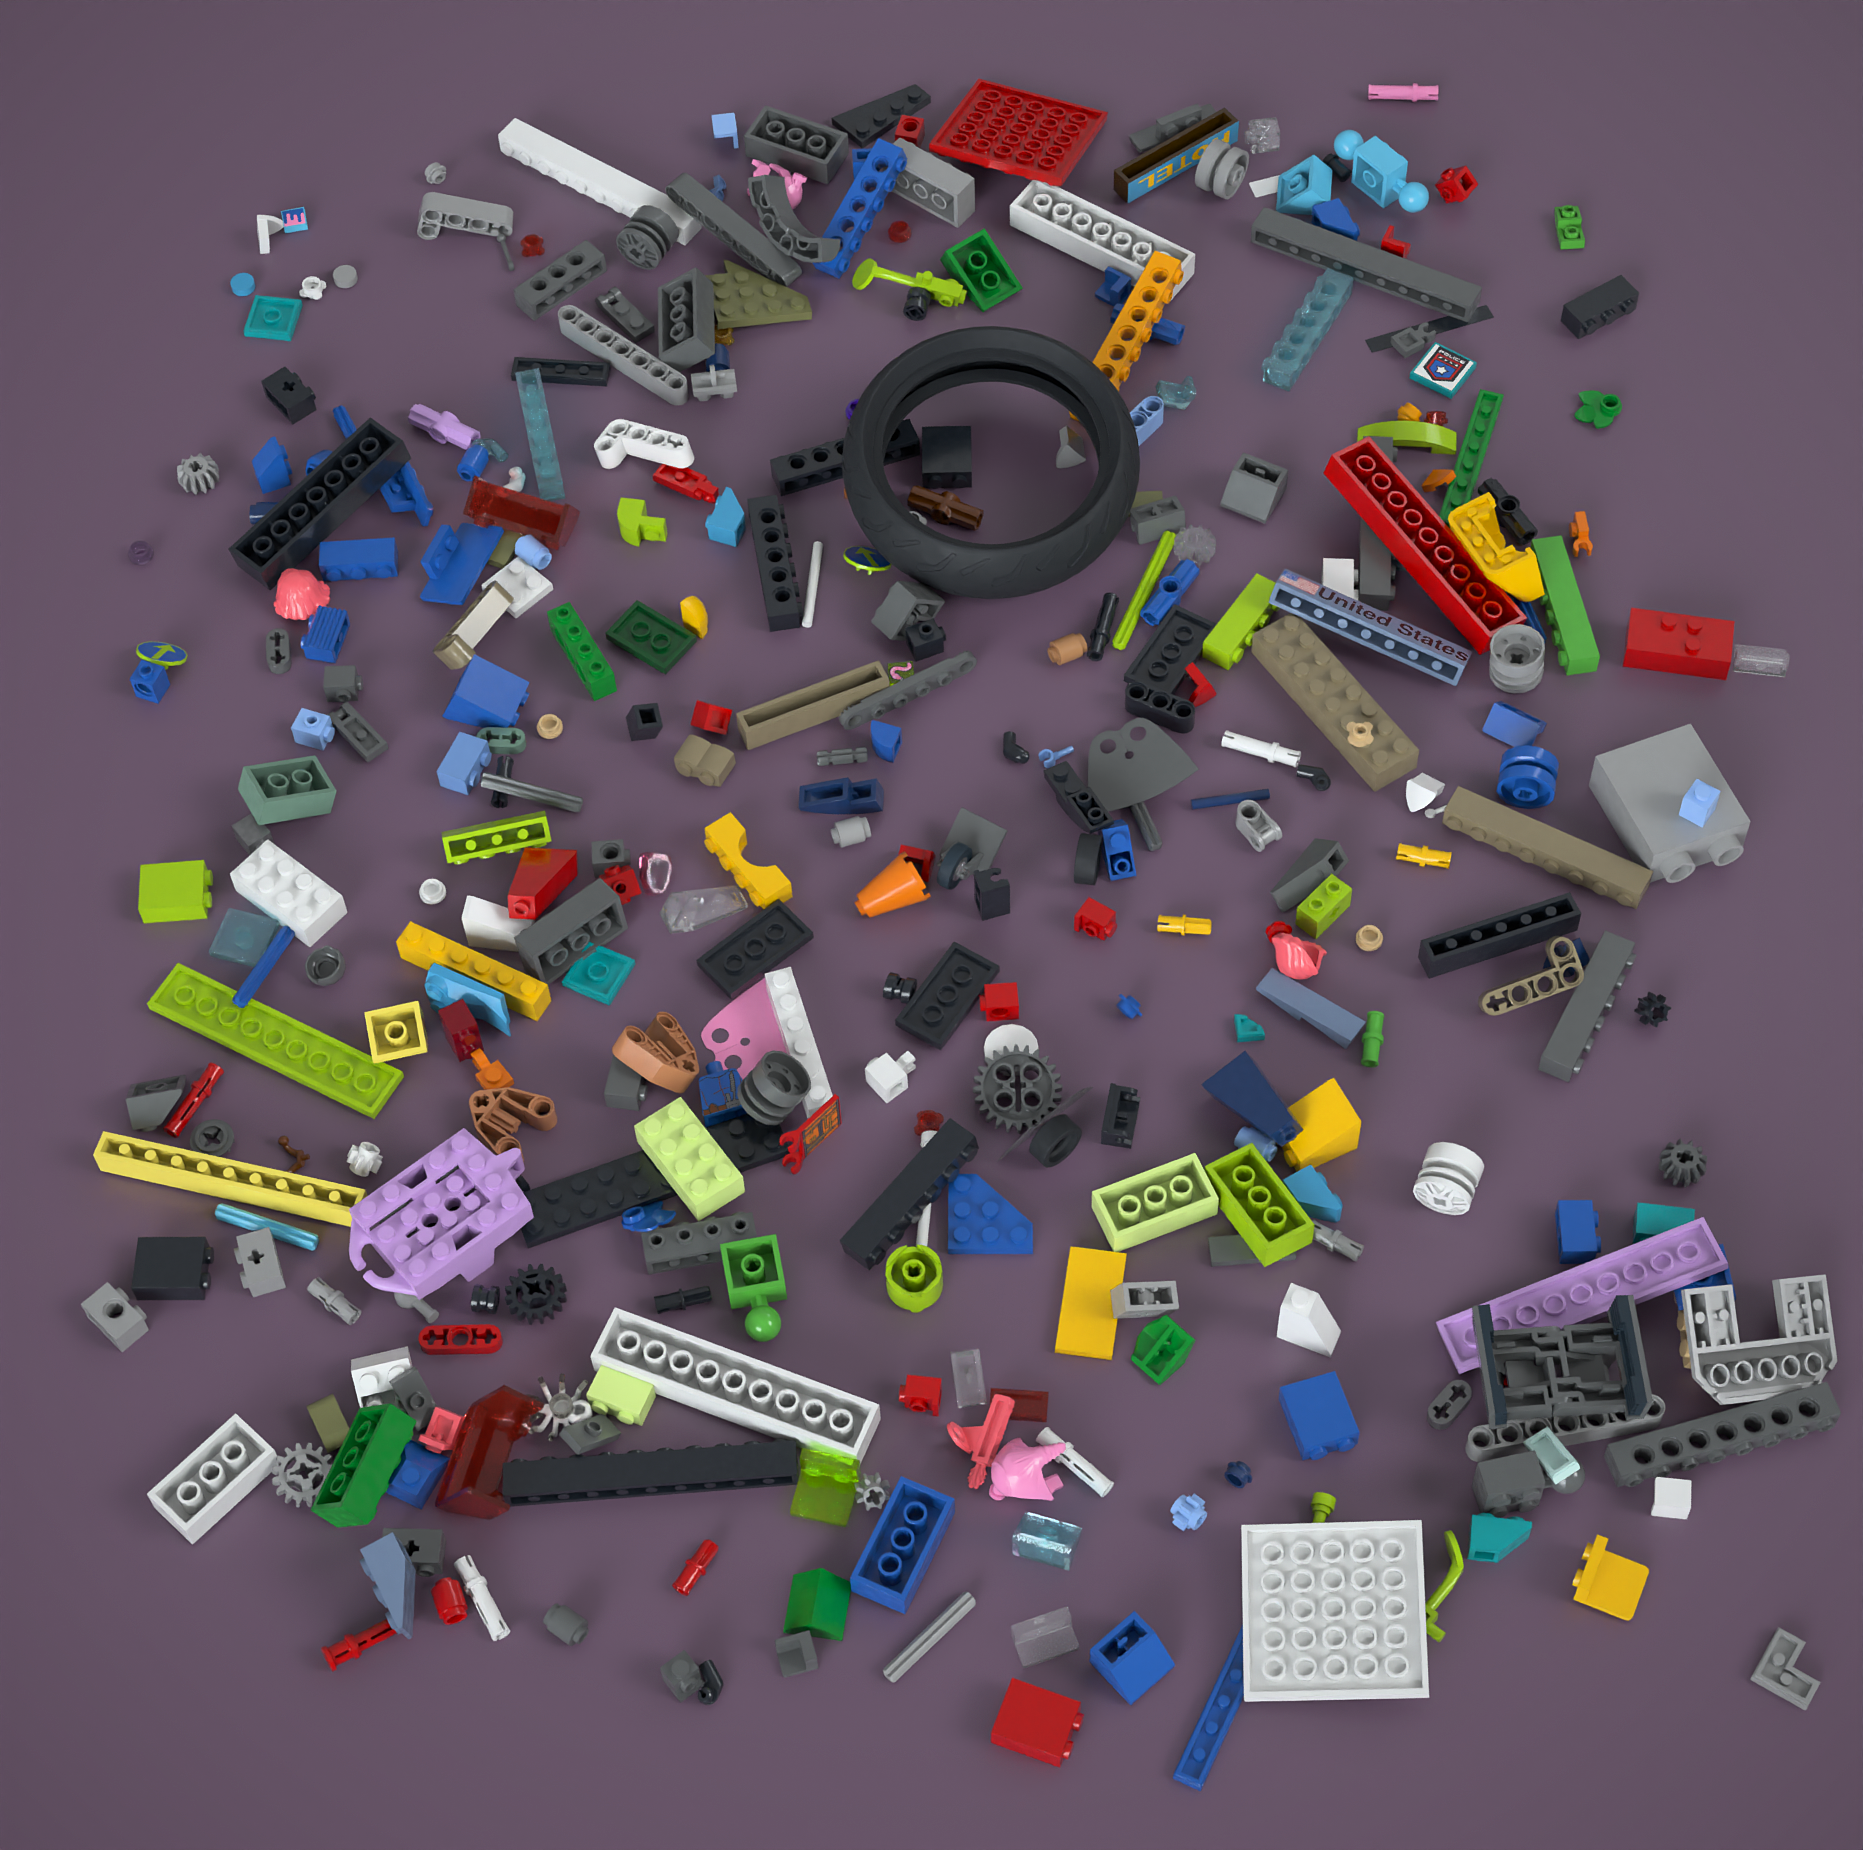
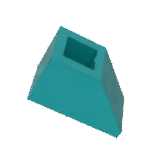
M1489 1513L1472 1515L1469 1525L1467 1559L1499 1562L1529 1538L1532 1522L1515 1516L1505 1519L1497 1518Z

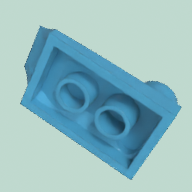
M433 963L428 970L425 989L428 1000L431 1003L430 1007L435 1012L439 1013L438 1010L463 999L474 1018L482 1019L509 1037L511 1036L509 1029L511 1021L503 993Z

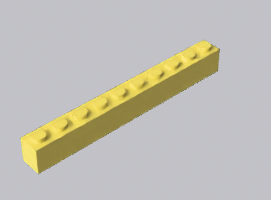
M103 1131L93 1154L100 1171L351 1227L352 1221L349 1209L368 1196L366 1190L105 1131Z

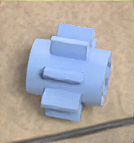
M1195 1493L1192 1497L1190 1495L1188 1497L1184 1494L1181 1495L1170 1510L1174 1518L1172 1523L1182 1531L1186 1528L1198 1529L1207 1517V1512L1203 1506L1205 1501Z

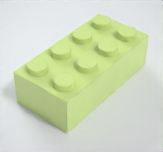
M681 1097L634 1125L637 1142L698 1222L745 1192L741 1173Z
M1196 1153L1092 1191V1209L1113 1252H1120L1215 1216L1218 1212L1219 1198Z

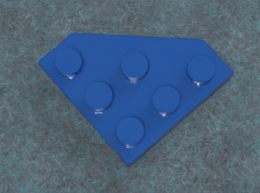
M958 1174L953 1182H948V1254H1033V1223L977 1174Z

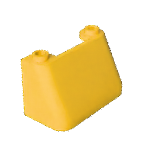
M1489 492L1451 511L1448 516L1451 530L1487 579L1522 602H1530L1545 595L1536 555L1532 549L1528 547L1525 549L1526 552H1519L1515 550L1513 545L1505 548V538L1500 532L1494 509L1496 507L1495 499Z

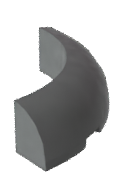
M761 175L748 178L752 206L757 208L761 219L759 224L770 241L779 250L788 256L812 263L829 262L837 256L840 249V239L820 238L808 231L797 219L788 200L784 177Z

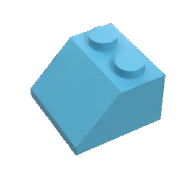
M1312 155L1279 175L1276 211L1287 214L1312 215L1314 205L1330 201L1332 169L1318 157Z

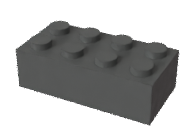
M766 105L744 135L746 156L768 164L779 165L788 171L799 173L825 184H829L849 154L848 133Z
M696 267L658 287L659 359L678 372L688 369L715 354L713 283Z
M599 878L592 884L587 885L572 898L565 900L562 905L545 914L536 923L522 930L514 937L524 970L531 977L550 984L570 970L576 961L582 957L584 960L596 951V947L604 946L627 930L628 926L619 895ZM588 942L594 943V945L583 951Z

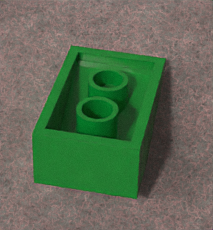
M985 228L946 250L940 259L950 277L960 285H963V289L967 290L966 295L982 312L987 311L1023 289Z

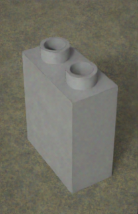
M1691 724L1595 756L1589 787L1632 861L1653 871L1651 882L1665 878L1669 883L1679 882L1692 874L1695 867L1713 861L1716 866H1724L1741 856L1744 851L1743 845L1751 821ZM1696 779L1721 791L1716 809L1703 827L1679 815L1683 797Z

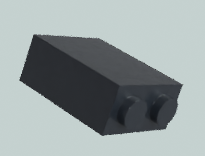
M971 426L922 427L923 488H972Z
M138 1237L131 1286L136 1299L205 1300L206 1289H210L211 1275L208 1269L209 1264H213L214 1249L209 1246L206 1237Z

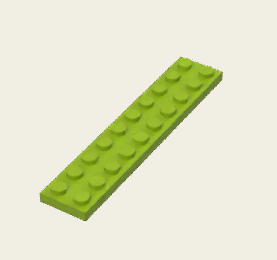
M180 963L176 964L147 1003L150 1010L375 1119L404 1078L403 1071L384 1062L374 1064L372 1056L252 998L244 1008H239L232 1001L237 993L236 990Z

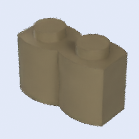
M689 735L674 756L675 767L680 774L686 777H698L707 786L721 787L736 764L732 751L720 745L711 744L707 740L695 735Z

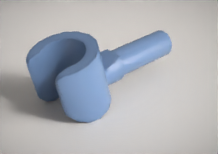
M1069 746L1054 753L1049 749H1044L1039 753V759L1044 761V767L1048 769L1055 766V760L1074 752L1072 746Z

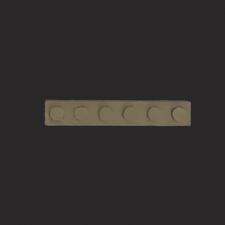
M875 661L736 713L738 732L747 750H751L839 717L841 712L844 713V709L848 710L847 707L851 708V705H858L861 700L890 687L889 678L880 661Z

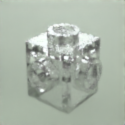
M1276 117L1249 120L1248 130L1244 131L1246 145H1250L1252 154L1279 151L1280 130Z

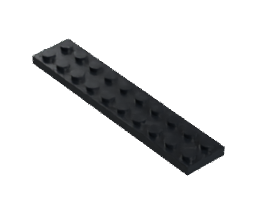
M748 1113L705 1128L740 1173L784 1158V1156L790 1154L787 1142L783 1146L780 1145V1137L784 1134L780 1124L766 1125L755 1120ZM642 1150L523 1192L531 1204L534 1218L520 1229L529 1249L621 1216L623 1212L630 1208L644 1207L672 1198L678 1194L645 1151Z

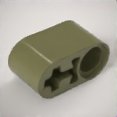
M332 1393L306 1406L327 1453L340 1448L349 1431L348 1424Z

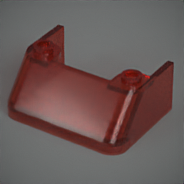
M478 476L473 478L463 515L474 519L473 524L488 529V526L492 525L525 536L532 535L538 540L545 541L544 546L559 550L560 546L565 547L580 514V511L570 504L565 503L563 506L488 483Z
M505 1385L473 1402L465 1414L435 1500V1507L446 1512L491 1520L509 1511L511 1505L505 1503L502 1500L503 1494L497 1491L503 1476V1463H507L513 1443L520 1439L521 1436L525 1437L528 1434L532 1424L529 1421L531 1415L543 1410L545 1404Z

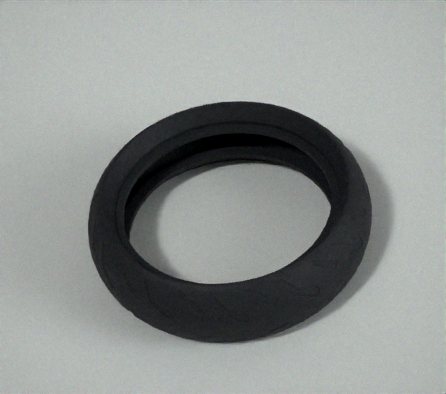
M982 326L957 329L924 340L893 359L873 378L858 400L849 420L844 438L842 470L845 490L853 515L865 536L888 562L916 581L946 593L969 598L1001 599L1033 594L1065 582L1087 568L1107 549L1120 532L1132 508L1139 482L1140 455L1138 438L1129 410L1117 388L1094 363L1066 344L1043 334L1011 327ZM977 382H1004L1021 385L1056 400L1079 420L1094 445L1099 470L1092 489L1079 508L1066 520L1047 532L1022 541L1004 544H980L948 537L924 525L901 504L891 489L885 475L883 461L890 439L899 424L922 402L953 387Z

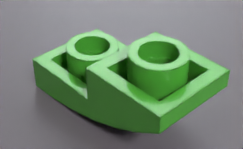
M1572 205L1554 207L1560 249L1584 248L1585 238L1581 228L1582 217L1579 207Z

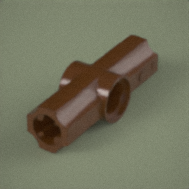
M916 485L911 489L907 500L908 506L929 513L936 522L943 525L952 522L975 531L979 529L984 516V510L961 502L958 496L948 491L939 494Z

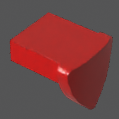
M1193 662L1185 667L1186 672L1197 685L1188 701L1197 707L1217 695L1210 682Z
M901 844L899 854L905 851L908 855L903 858L904 861L923 865L921 879L922 881L929 882L936 859L935 853L930 850Z

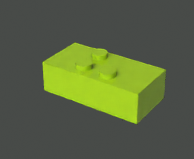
M1253 1143L1205 1166L1204 1171L1219 1198L1218 1206L1264 1267L1312 1243L1315 1224Z

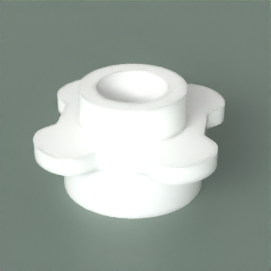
M314 276L307 277L302 282L303 289L299 291L300 296L318 300L322 297V291L326 288V283Z

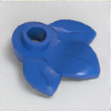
M658 1201L644 1207H633L626 1210L622 1214L623 1220L621 1224L624 1229H630V1231L647 1232L656 1229L658 1225L669 1223L675 1217L676 1211L662 1210L663 1201Z

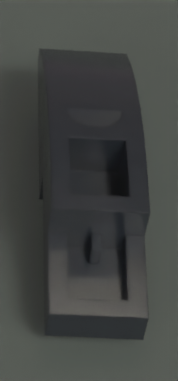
M1067 761L1043 770L1044 778L1056 793L1058 804L1082 830L1092 834L1114 824L1113 818L1090 787H1085Z

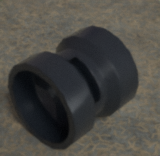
M912 287L909 289L907 301L903 308V313L908 319L914 321L925 319L928 311L927 306L931 300L930 292L922 287Z
M890 972L884 985L883 998L890 1000L896 998L901 1003L907 1004L916 992L917 979L911 977L904 979L899 974Z

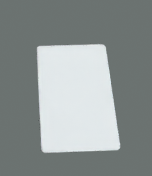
M1279 175L1250 182L1249 185L1255 197L1276 193L1278 191Z

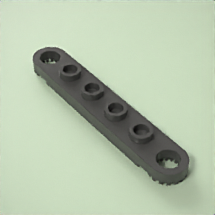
M969 650L963 651V653L960 652L958 656L956 655L952 659L949 657L861 700L858 705H851V708L847 707L848 710L844 709V713H840L839 721L844 729L851 730L873 719H879L885 713L895 708H901L908 702L918 697H924L930 691L946 686L953 680L969 673L976 666L977 659Z

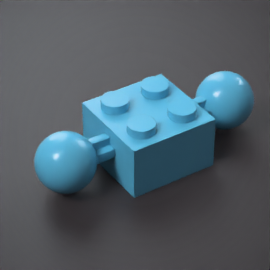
M1344 130L1336 136L1334 140L1336 154L1341 159L1353 160L1351 183L1383 209L1398 198L1401 207L1411 213L1419 212L1426 207L1429 201L1427 188L1419 182H1406L1408 161L1390 148L1386 142L1374 136L1364 143L1362 136L1354 130Z

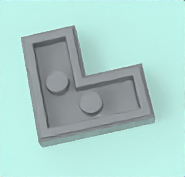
M1778 1627L1750 1680L1806 1711L1821 1682L1793 1667L1806 1642Z

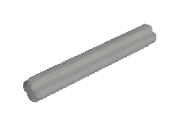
M967 1591L963 1592L883 1669L885 1677L891 1682H896L975 1606L976 1600Z

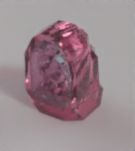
M652 852L640 853L638 862L640 865L639 879L642 882V888L647 895L656 896L665 891L670 883L671 856Z

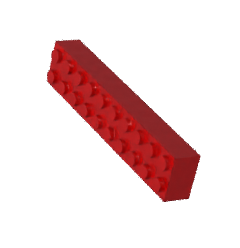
M1370 436L1331 455L1323 472L1324 475L1479 655L1490 650L1492 637L1499 629L1508 625H1523L1527 619L1525 614L1502 588L1484 576L1456 535Z

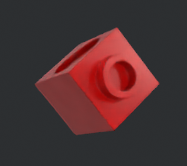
M902 115L895 132V141L898 138H902L920 148L925 136L924 118Z
M1017 982L984 984V995H979L980 1012L986 1011V1021L1019 1019Z

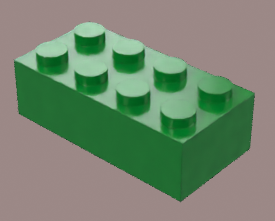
M391 1403L359 1408L311 1511L337 1528L367 1525L376 1515V1506L381 1496L385 1494L389 1487L388 1481L393 1470L401 1462V1453L405 1445L411 1440L413 1428L417 1421Z

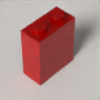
M1012 1678L991 1731V1743L1060 1768L1063 1758L1068 1760L1072 1753L1074 1742L1070 1740L1074 1730L1079 1732L1083 1723L1084 1714L1081 1713V1702Z

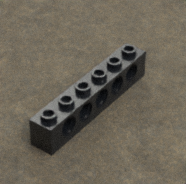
M910 419L903 420L892 435L886 449L883 466L920 455L919 438ZM844 438L771 459V474L780 496L842 479Z
M777 495L747 499L770 632L800 628L799 617H804L802 603L796 602V597H800L798 582L793 583L792 578L796 577L794 562L789 563L788 559L792 558L791 544L785 543V539L789 538L787 523L782 524L781 519H785L783 504L778 505Z

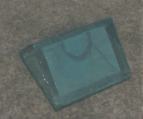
M1025 1512L1013 1533V1555L1070 1571L1082 1527Z

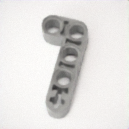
M429 192L422 199L417 234L422 239L432 240L438 236L440 226L496 237L499 234H504L508 237L512 233L513 211L504 205Z

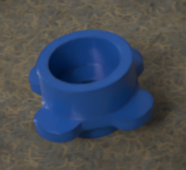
M1122 994L1118 995L1121 1000L1117 1003L1116 1007L1131 1020L1136 1015L1142 1016L1139 1010L1141 1005L1130 995L1126 998Z

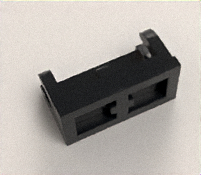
M991 868L980 872L979 869L973 871L974 900L982 921L1010 914V884L1008 879H1000L999 881H992L990 879L994 875L1001 874V869Z
M1115 1083L1110 1084L1101 1130V1144L1131 1149L1140 1105L1137 1089L1119 1086Z

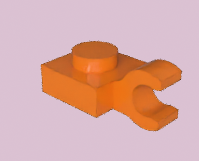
M1585 511L1575 512L1573 522L1569 523L1570 537H1574L1575 540L1572 554L1574 557H1578L1579 549L1583 548L1587 551V555L1591 556L1593 545L1588 536L1589 527Z
M480 1048L471 1053L472 1062L480 1071L475 1074L476 1080L484 1090L507 1088L514 1084L513 1078L498 1060L491 1064Z

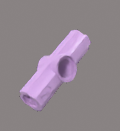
M415 404L410 409L409 423L429 432L435 441L441 444H445L448 441L465 450L472 445H478L481 438L480 432L460 423L454 414L448 411H444L441 414L421 404Z

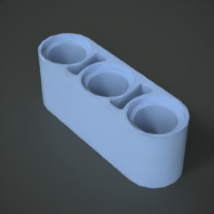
M1157 396L1145 398L1130 412L1139 446L1163 423L1164 403Z

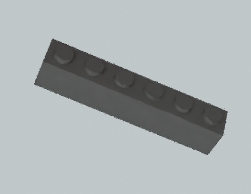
M1606 930L1604 931L1584 971L1583 981L1576 987L1541 1056L1538 1070L1566 1082H1570L1573 1073L1577 1075L1580 1073L1584 1064V1059H1581L1584 1052L1589 1054L1595 1041L1592 1035L1594 1031L1600 1032L1606 1018L1602 1015L1605 1010H1611L1616 999L1613 993L1615 989L1621 990L1626 979V975L1623 973L1626 968L1631 970L1637 956L1633 953L1635 942Z

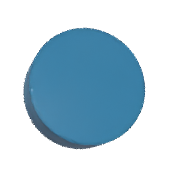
M248 273L236 274L230 281L233 293L238 296H247L255 290L254 278Z

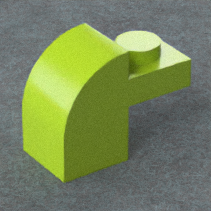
M620 498L617 516L620 534L626 542L638 547L640 546L641 539L666 542L668 533L665 518L647 516L645 500Z

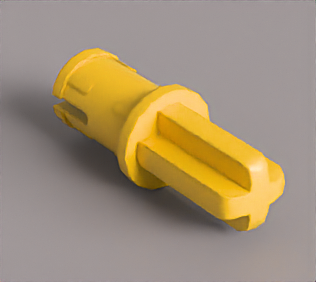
M1183 914V917L1158 916V922L1169 923V925L1159 924L1157 926L1158 932L1181 933L1182 936H1185V933L1203 935L1211 933L1212 922L1210 919L1186 917V914Z

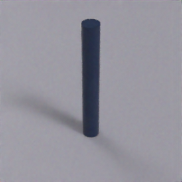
M1269 789L1191 799V808L1195 810L1237 804L1245 800L1258 801L1270 799Z

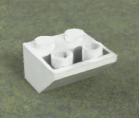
M408 1346L351 1360V1373L360 1408L391 1403L406 1413L389 1381L413 1367Z

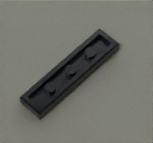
M514 357L511 379L512 381L607 387L610 363Z

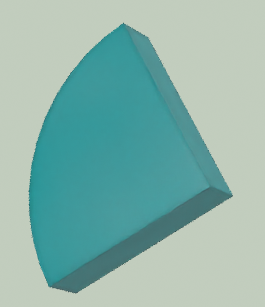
M1234 1014L1237 1043L1265 1040V1033L1260 1024L1249 1019L1246 1015Z

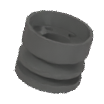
M643 205L637 209L629 223L620 231L616 238V243L620 253L630 263L642 269L652 270L659 265L666 252L677 241L679 231L675 222L664 211L651 205Z
M770 1051L760 1059L753 1070L741 1081L737 1087V1096L742 1107L755 1120L766 1125H777L782 1123L795 1106L808 1094L811 1089V1080L806 1069L793 1056L782 1051Z

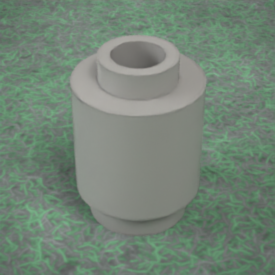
M856 816L834 822V828L830 829L834 844L839 843L841 848L864 842L866 838L871 837L866 817L860 818Z

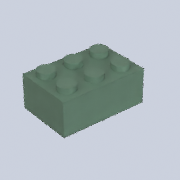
M315 755L244 766L238 786L241 796L258 825L331 813L336 795V789Z

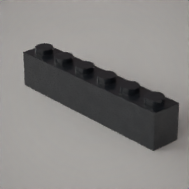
M1569 892L1423 939L1420 942L1418 958L1430 979L1547 941L1553 936H1563L1578 930L1581 912Z
M949 1118L840 1239L844 1252L869 1271L874 1265L881 1263L885 1258L887 1250L893 1244H897L903 1238L905 1230L921 1218L923 1210L939 1198L941 1190L947 1183H951L957 1178L964 1164L975 1158L979 1149L976 1137Z

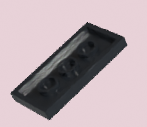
M1174 604L1124 674V682L1128 684L1134 681L1143 682L1174 695L1188 675L1185 667L1192 662L1196 664L1203 653L1204 640L1217 624Z
M777 899L696 960L697 966L732 1000L764 976L765 973H768L814 938L813 932L780 899Z
M954 941L895 1019V1025L935 1048L942 1050L977 1003L979 995L984 993V984H991L997 976L1000 966Z

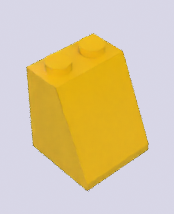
M1334 1078L1328 1080L1288 1107L1304 1129L1294 1140L1282 1146L1287 1164L1290 1167L1294 1166L1297 1172L1309 1165L1315 1168L1357 1149L1361 1120Z

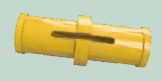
M1399 843L1396 860L1420 863L1419 866L1423 867L1427 864L1449 869L1452 852L1428 849L1426 845H1423L1422 848Z

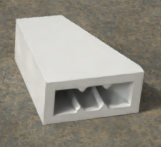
M468 895L462 914V922L468 945L471 947L518 952L514 937L535 923L533 919L509 918L508 908Z
M1291 1283L1280 1307L1277 1337L1331 1358L1341 1330L1317 1292Z

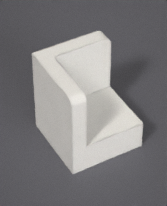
M1656 1477L1651 1515L1687 1519L1691 1509V1480Z

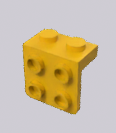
M1597 1534L1594 1544L1588 1542L1582 1557L1583 1560L1587 1561L1585 1569L1578 1568L1572 1583L1573 1586L1578 1587L1573 1600L1629 1621L1633 1618L1649 1574V1569L1642 1564L1606 1551L1608 1538Z

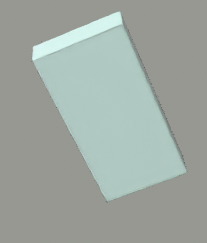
M1548 1426L1523 1442L1528 1452L1535 1450L1541 1468L1555 1485L1580 1469L1578 1462Z

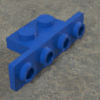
M408 461L380 487V490L391 513L415 511L422 526H428L430 517L433 516V505L428 501L424 487L420 485L415 469L411 467Z

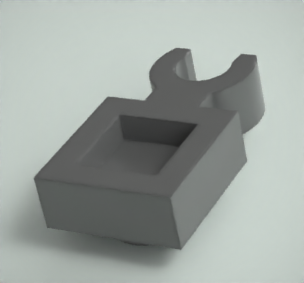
M1425 322L1420 324L1416 331L1409 327L1392 336L1391 344L1404 358H1407L1424 349L1425 343L1434 341L1436 331L1426 333L1429 324Z

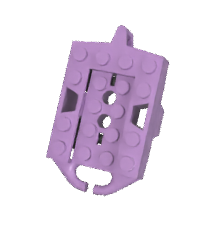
M463 1128L349 1209L352 1217L349 1256L355 1269L361 1271L365 1268L366 1263L361 1257V1251L365 1245L371 1244L394 1271V1274L388 1278H382L377 1276L372 1270H369L363 1275V1278L374 1288L415 1295L420 1300L442 1287L458 1274H462L469 1282L494 1264L495 1248L534 1218L530 1202L515 1181L525 1170L520 1149L513 1148L496 1156ZM452 1207H459L455 1211H449ZM380 1221L379 1225L370 1231L369 1228ZM430 1223H437L433 1227H426Z

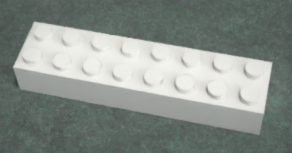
M1032 180L1010 205V226L1104 272L1110 266L1131 277V285L1134 287L1154 251L1181 260L1184 275L1181 283L1175 285L1172 299L1194 274L1195 253L1057 186Z

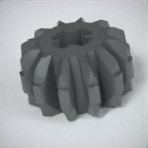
M1681 1138L1677 1140L1676 1145L1669 1142L1659 1156L1660 1162L1658 1167L1660 1171H1664V1180L1672 1178L1674 1186L1678 1182H1682L1685 1188L1689 1186L1690 1182L1697 1184L1700 1177H1703L1707 1170V1156L1702 1155V1146L1694 1148L1692 1140L1688 1144H1684Z

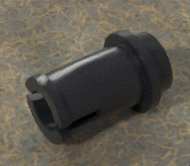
M1330 153L1323 159L1322 162L1332 169V174L1340 182H1345L1351 176L1350 173L1352 171L1339 160L1338 155Z

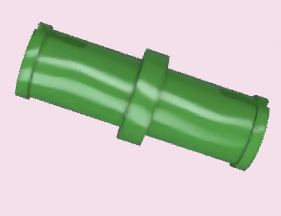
M1379 1011L1367 1013L1366 1032L1362 1034L1364 1047L1361 1064L1365 1067L1373 1068L1379 1064L1380 1046L1384 1041L1382 1027L1385 1017Z

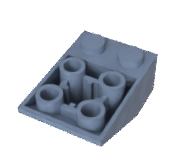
M392 1532L360 1549L364 1558L359 1561L366 1575L370 1576L373 1582H376V1585L372 1588L378 1601L382 1602L384 1607L389 1609L385 1616L391 1628L395 1629L398 1635L402 1633L409 1640L413 1638L416 1570L403 1543Z

